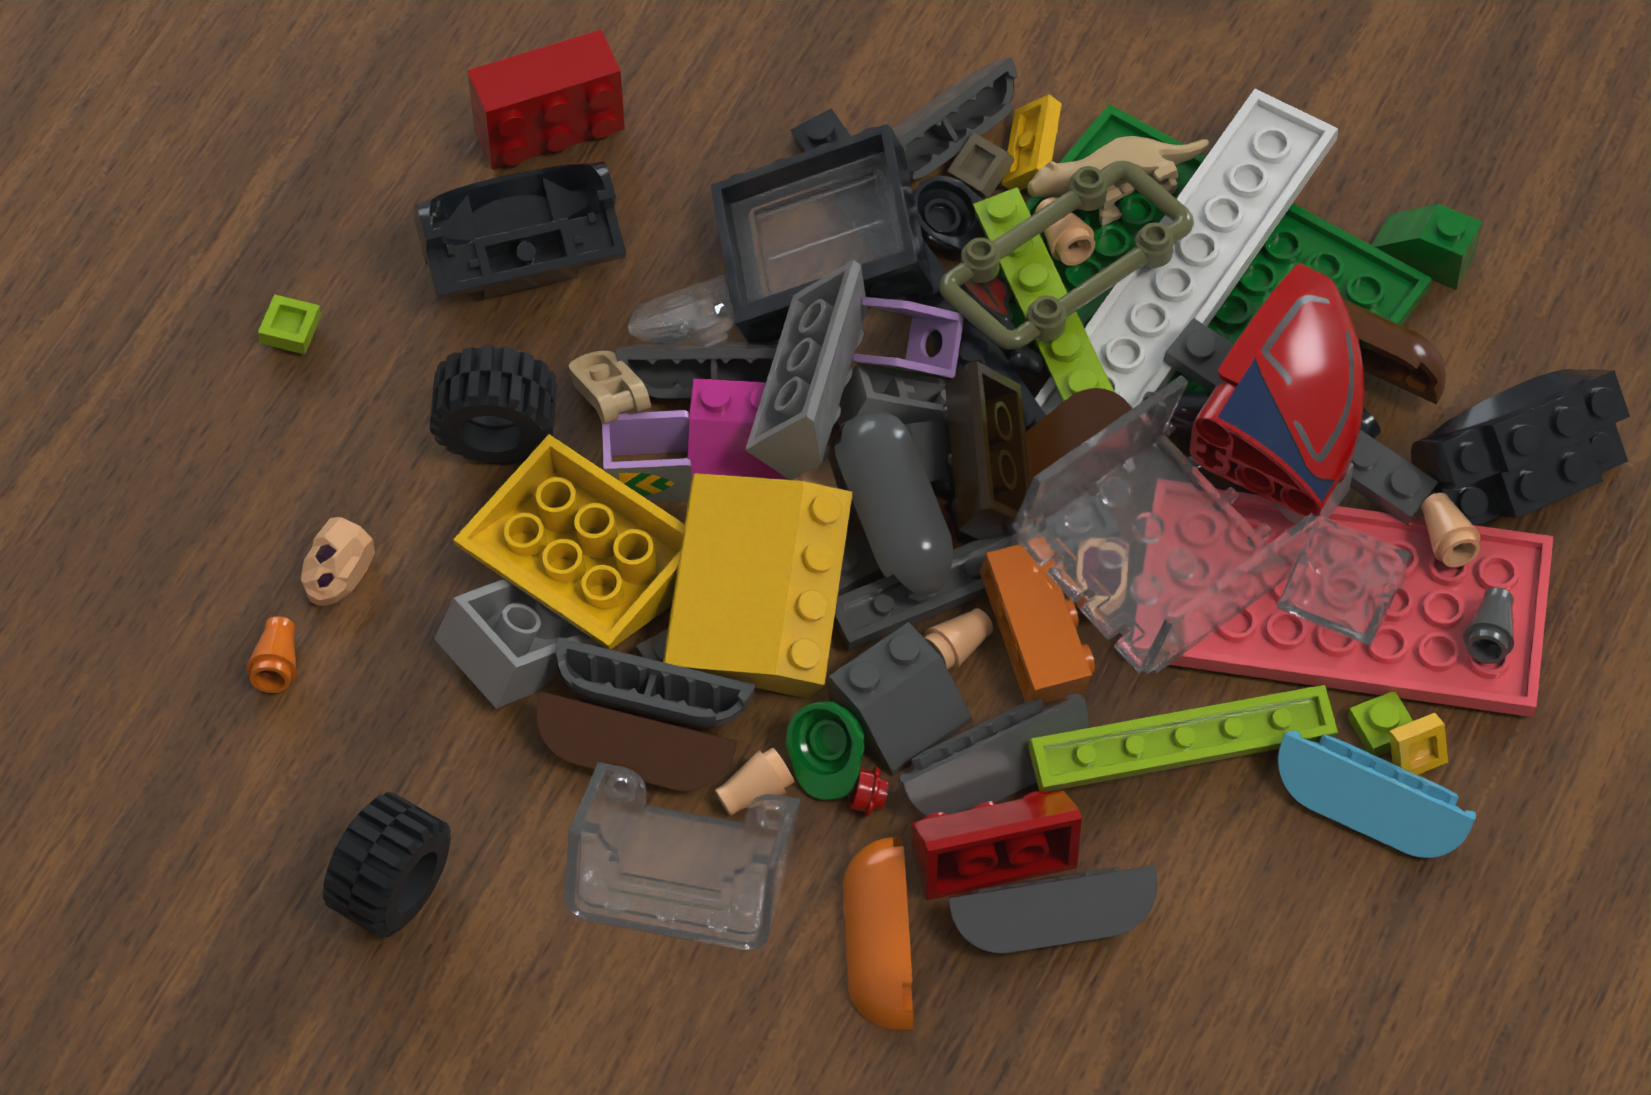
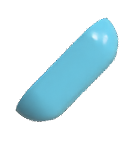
M1297 730L1289 731L1283 737L1278 754L1280 776L1289 793L1310 810L1406 854L1422 858L1439 857L1450 853L1460 846L1470 833L1476 819V813L1468 810L1464 812L1456 806L1459 796L1447 788L1328 735L1322 734L1319 743L1302 738Z

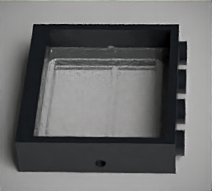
M889 123L879 127L867 128L856 135L832 143H824L807 152L789 158L778 159L772 164L746 173L735 174L726 180L711 184L736 326L748 342H771L780 339L793 295L852 260L861 265L866 297L896 300L933 287L904 148Z

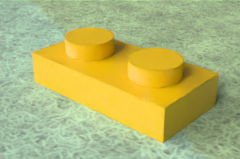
M1050 94L1014 111L1007 152L1015 161L1002 178L1001 183L1009 190L1018 187L1019 191L1027 188V184L1033 179L1037 171L1052 161L1062 104Z

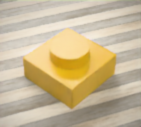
M1436 713L1389 730L1392 764L1419 775L1448 763L1445 724Z

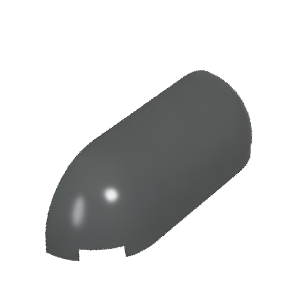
M1012 57L1000 59L969 74L892 129L904 148L910 180L927 176L959 153L973 132L982 136L1009 114L1013 107L1010 103L1014 91V79L1018 78Z
M779 342L652 343L622 346L616 348L615 351L617 362L623 361L642 380L649 396L656 398H691L694 378L766 383Z
M870 411L856 415L841 425L843 428L841 442L835 445V455L848 491L853 492L852 501L882 573L886 578L894 574L910 590L908 595L910 599L926 601L944 586L951 571L953 544L948 526L907 427L897 417L884 411Z
M558 637L556 642L557 665L565 684L577 696L594 704L693 728L712 729L725 726L737 719L747 709L755 694V684Z
M1068 694L1065 698L1066 701L1047 706L1043 705L1041 698L1030 700L923 751L911 760L914 769L908 774L900 775V780L907 797L926 816L938 812L953 814L971 810L980 803L997 802L1036 783L1037 780L1028 749L1030 739L1089 728V715L1084 697L1078 694Z
M1144 865L1120 870V867L984 887L971 890L972 894L951 895L948 899L953 921L965 939L974 946L988 952L1011 953L1124 934L1138 926L1149 914L1156 899L1158 881L1155 865Z

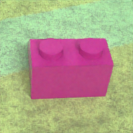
M693 379L688 435V459L691 460L692 476L694 473L787 480L782 474L745 450L766 383Z

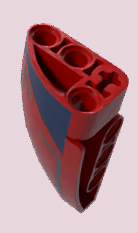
M1298 263L1261 306L1220 365L1218 377L1223 380V383L1214 388L1193 422L1190 454L1194 461L1204 469L1297 514L1306 517H1316L1323 509L1337 483L1343 482L1352 463L1359 438L1365 401L1364 368L1358 335L1349 310L1336 284L1327 275Z

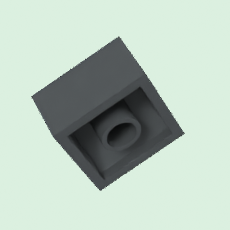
M910 622L828 676L829 702H834L849 710L859 721L864 733L865 748L891 776H894L912 763L911 760L915 756L945 741L972 722V716L941 656Z

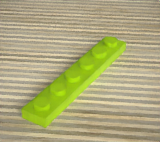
M1018 187L973 204L976 217L985 237L992 242L1031 216ZM1040 234L1000 260L999 267L1025 322L1029 305L1038 297L1048 295L1060 299L1067 294ZM1076 311L1066 318L1065 331L1059 338L1052 341L1034 339V343L1044 359L1046 369L1062 402L1075 393L1086 389L1102 388L1114 392Z
M1325 685L1031 738L1028 743V749L1039 791L1050 792L1280 749L1285 733L1297 730L1302 738L1313 742H1319L1322 734L1335 737L1338 730Z

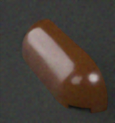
M1343 299L1358 335L1364 371L1437 405L1445 389L1446 370L1443 359L1432 342L1413 330Z
M1102 388L1082 390L1067 398L1025 432L1033 517L1053 508L1119 455L1131 443L1132 439L1128 435V431L1132 425L1140 423V418L1123 397L1113 391Z
M540 692L537 702L536 719L540 735L548 748L561 759L576 765L674 790L692 791L715 782L730 766L737 747V740L717 736L718 733L594 704L577 697L574 700L550 692Z

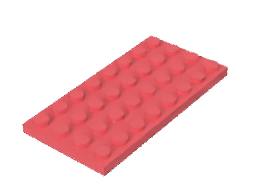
M1156 480L1129 659L1313 686L1325 685L1327 688L1376 695L1396 692L1399 698L1534 717L1537 707L1554 536L1473 525L1480 533L1479 554L1474 560L1464 566L1448 567L1443 561L1436 559L1433 554L1424 518L1414 517L1407 526L1389 513L1337 506L1319 531L1316 532L1304 524L1299 525L1291 522L1280 510L1275 508L1270 500L1257 494ZM1498 587L1509 591L1514 598L1512 606L1514 647L1502 661L1493 664L1482 663L1473 659L1468 654L1463 635L1480 606L1485 591Z

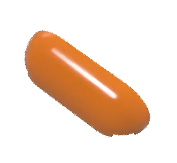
M888 837L873 841L859 850L850 861L844 874L842 895L847 986L853 1005L868 1021L891 1030H914L905 853L902 837Z

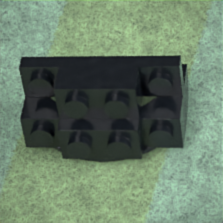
M605 162L568 164L509 174L458 187L433 196L424 202L415 203L414 221L425 264L429 266L437 301L482 291L484 299L575 279L577 278L578 268L625 258L626 250L614 208L616 195Z
M1562 369L1508 388L1448 420L1425 438L1412 444L1411 462L1414 466L1438 481L1435 494H1447L1449 499L1472 525L1478 526L1499 516L1518 518L1603 482L1600 473L1628 462L1615 423L1630 417L1615 370Z

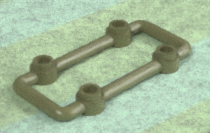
M1124 160L1115 161L1101 170L1092 166L1081 167L1071 176L1067 193L993 242L986 238L972 239L961 252V263L942 276L939 284L940 294L990 341L1002 349L1016 350L1034 339L1052 341L1064 333L1066 318L1122 279L1143 265L1157 268L1169 263L1173 256L1174 244L1192 231L1194 225L1193 215L1187 207L1132 162ZM1119 180L1128 182L1173 221L1168 226L1161 223L1145 225L1136 235L1134 249L1060 299L1048 295L1038 297L1028 307L1026 322L1014 330L1005 328L960 288L969 280L984 283L994 279L999 272L1000 260L1077 208L1092 211L1103 206L1107 198V188Z

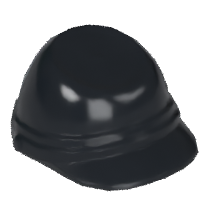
M932 176L922 181L914 190L913 195L922 238L929 247L941 251H962L972 239L986 238L973 207L974 203L983 199L976 195L961 180L948 176Z

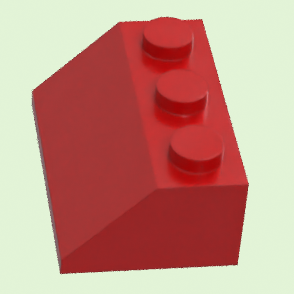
M1064 790L1051 793L1035 791L1019 800L1000 804L984 802L974 806L971 810L953 814L943 812L932 813L920 821L912 822L911 848L926 901L970 892L974 889L1076 869L1078 867L1082 824L1079 808Z

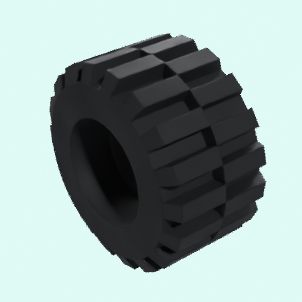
M482 346V348L470 347L462 349V353L454 352L447 356L446 361H441L438 364L434 375L430 432L435 435L434 439L439 445L446 446L447 451L455 455H462L464 459L477 460L489 464L515 463L516 460L525 461L548 434L553 436L557 383L554 372L548 370V365L542 360H535L533 355L514 351L515 349Z
M386 792L384 795H379L357 814L334 849L323 884L322 894L325 905L380 938L394 935L418 914L435 889L444 870L451 841L450 826L445 821L397 794Z

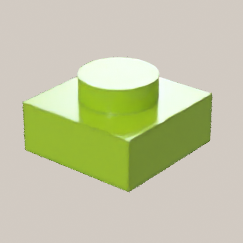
M274 294L258 330L260 344L306 354L322 317L320 305Z
M1389 692L1349 708L1348 720L1366 751L1375 756L1391 751L1389 730L1413 721L1396 692Z

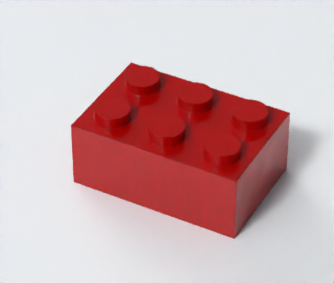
M602 29L467 70L474 129L492 170L507 165H517L527 159L552 151H562L569 146L594 138H604L614 132L625 129L621 70Z

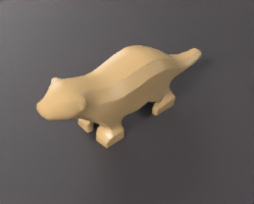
M1128 136L1116 138L1084 159L1066 163L1048 162L1037 171L1033 179L1027 184V191L1034 198H1059L1068 192L1071 176L1081 167L1092 166L1101 170L1115 161L1124 160L1137 165L1172 195L1177 188L1176 178H1178V170L1175 165L1199 156L1208 149L1210 143L1207 139H1201L1186 145H1172L1144 137ZM1119 180L1107 188L1106 202L1098 208L1101 226L1118 220L1122 216L1119 209L1115 206V202L1135 190L1125 180Z

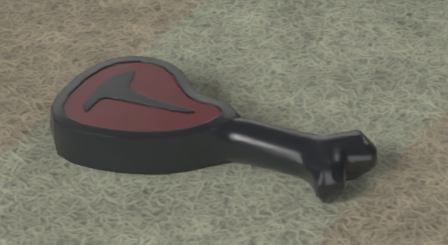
M997 274L994 279L984 283L969 280L960 286L961 289L1008 330L1016 328L1012 321L1013 313L1008 306L1011 290L1001 276ZM1028 345L1016 350H1008L1011 356L1008 360V366L1012 370L1023 369L1028 373L1039 374L1043 369V357L1030 349Z

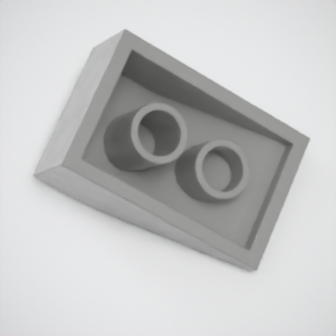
M506 579L454 597L434 638L496 709L534 694L560 675L556 660V642L558 637L597 647L602 646Z

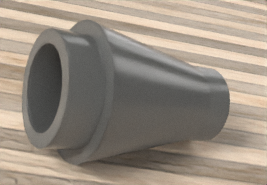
M1494 587L1485 591L1483 600L1463 635L1468 654L1473 659L1482 663H1498L1514 647L1512 614L1514 598L1509 591L1503 588Z

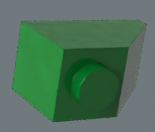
M1441 204L1392 213L1388 215L1372 246L1431 277L1433 281L1457 290L1476 256L1482 221Z

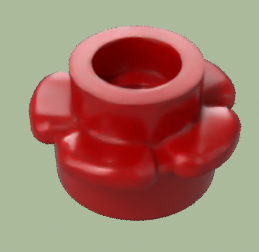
M874 767L872 771L860 769L858 781L854 790L849 795V808L862 811L865 817H869L874 809L882 810L886 801L888 780L879 778L881 772L878 767Z

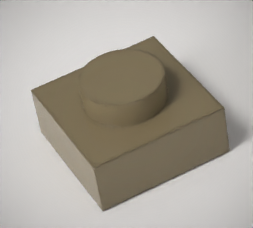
M973 132L947 172L955 179L961 180L965 185L990 198L1015 159L1005 150Z

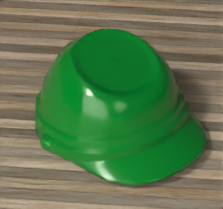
M819 701L805 705L793 715L787 727L784 743L789 758L792 761L798 783L808 795L816 799H841L854 790L859 778V770L865 747L862 727L849 710L834 702Z

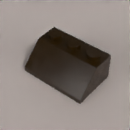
M977 361L968 363L945 385L947 403L943 406V418L950 434L951 450L947 454V465L951 476L954 478L955 498L951 504L953 519L959 531L979 540L1034 529L1021 385Z

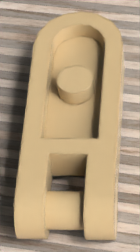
M611 351L591 352L574 359L568 365L574 387L597 410L603 424L617 420L619 418L618 414L633 409L637 413L651 408L650 398L644 383L623 361L617 362L615 353Z

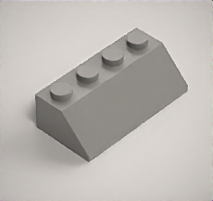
M855 260L850 261L793 295L745 449L747 452L789 480H793L810 470L818 469L824 463L829 453L827 443L832 427L841 413L839 403L844 387L852 376V368L850 366L855 349L859 346L864 336L862 326L868 309L867 306L861 305L862 297H866L861 265Z

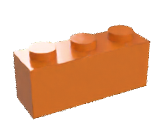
M1044 538L987 552L979 573L1024 701L1028 702L1041 698L1043 704L1064 699L1068 694L1079 695L1084 693L1092 674L1095 672V662L1090 647L1087 644L1082 645L1076 630L1079 625L1077 610L1072 599H1065L1060 586V582H1062V569L1056 554H1049Z

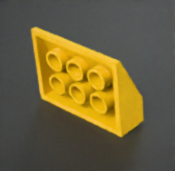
M548 434L453 539V542L461 550L605 648L611 650L672 606L685 524Z
M694 473L690 486L663 662L755 684V688L809 699L825 685L853 492L806 481Z

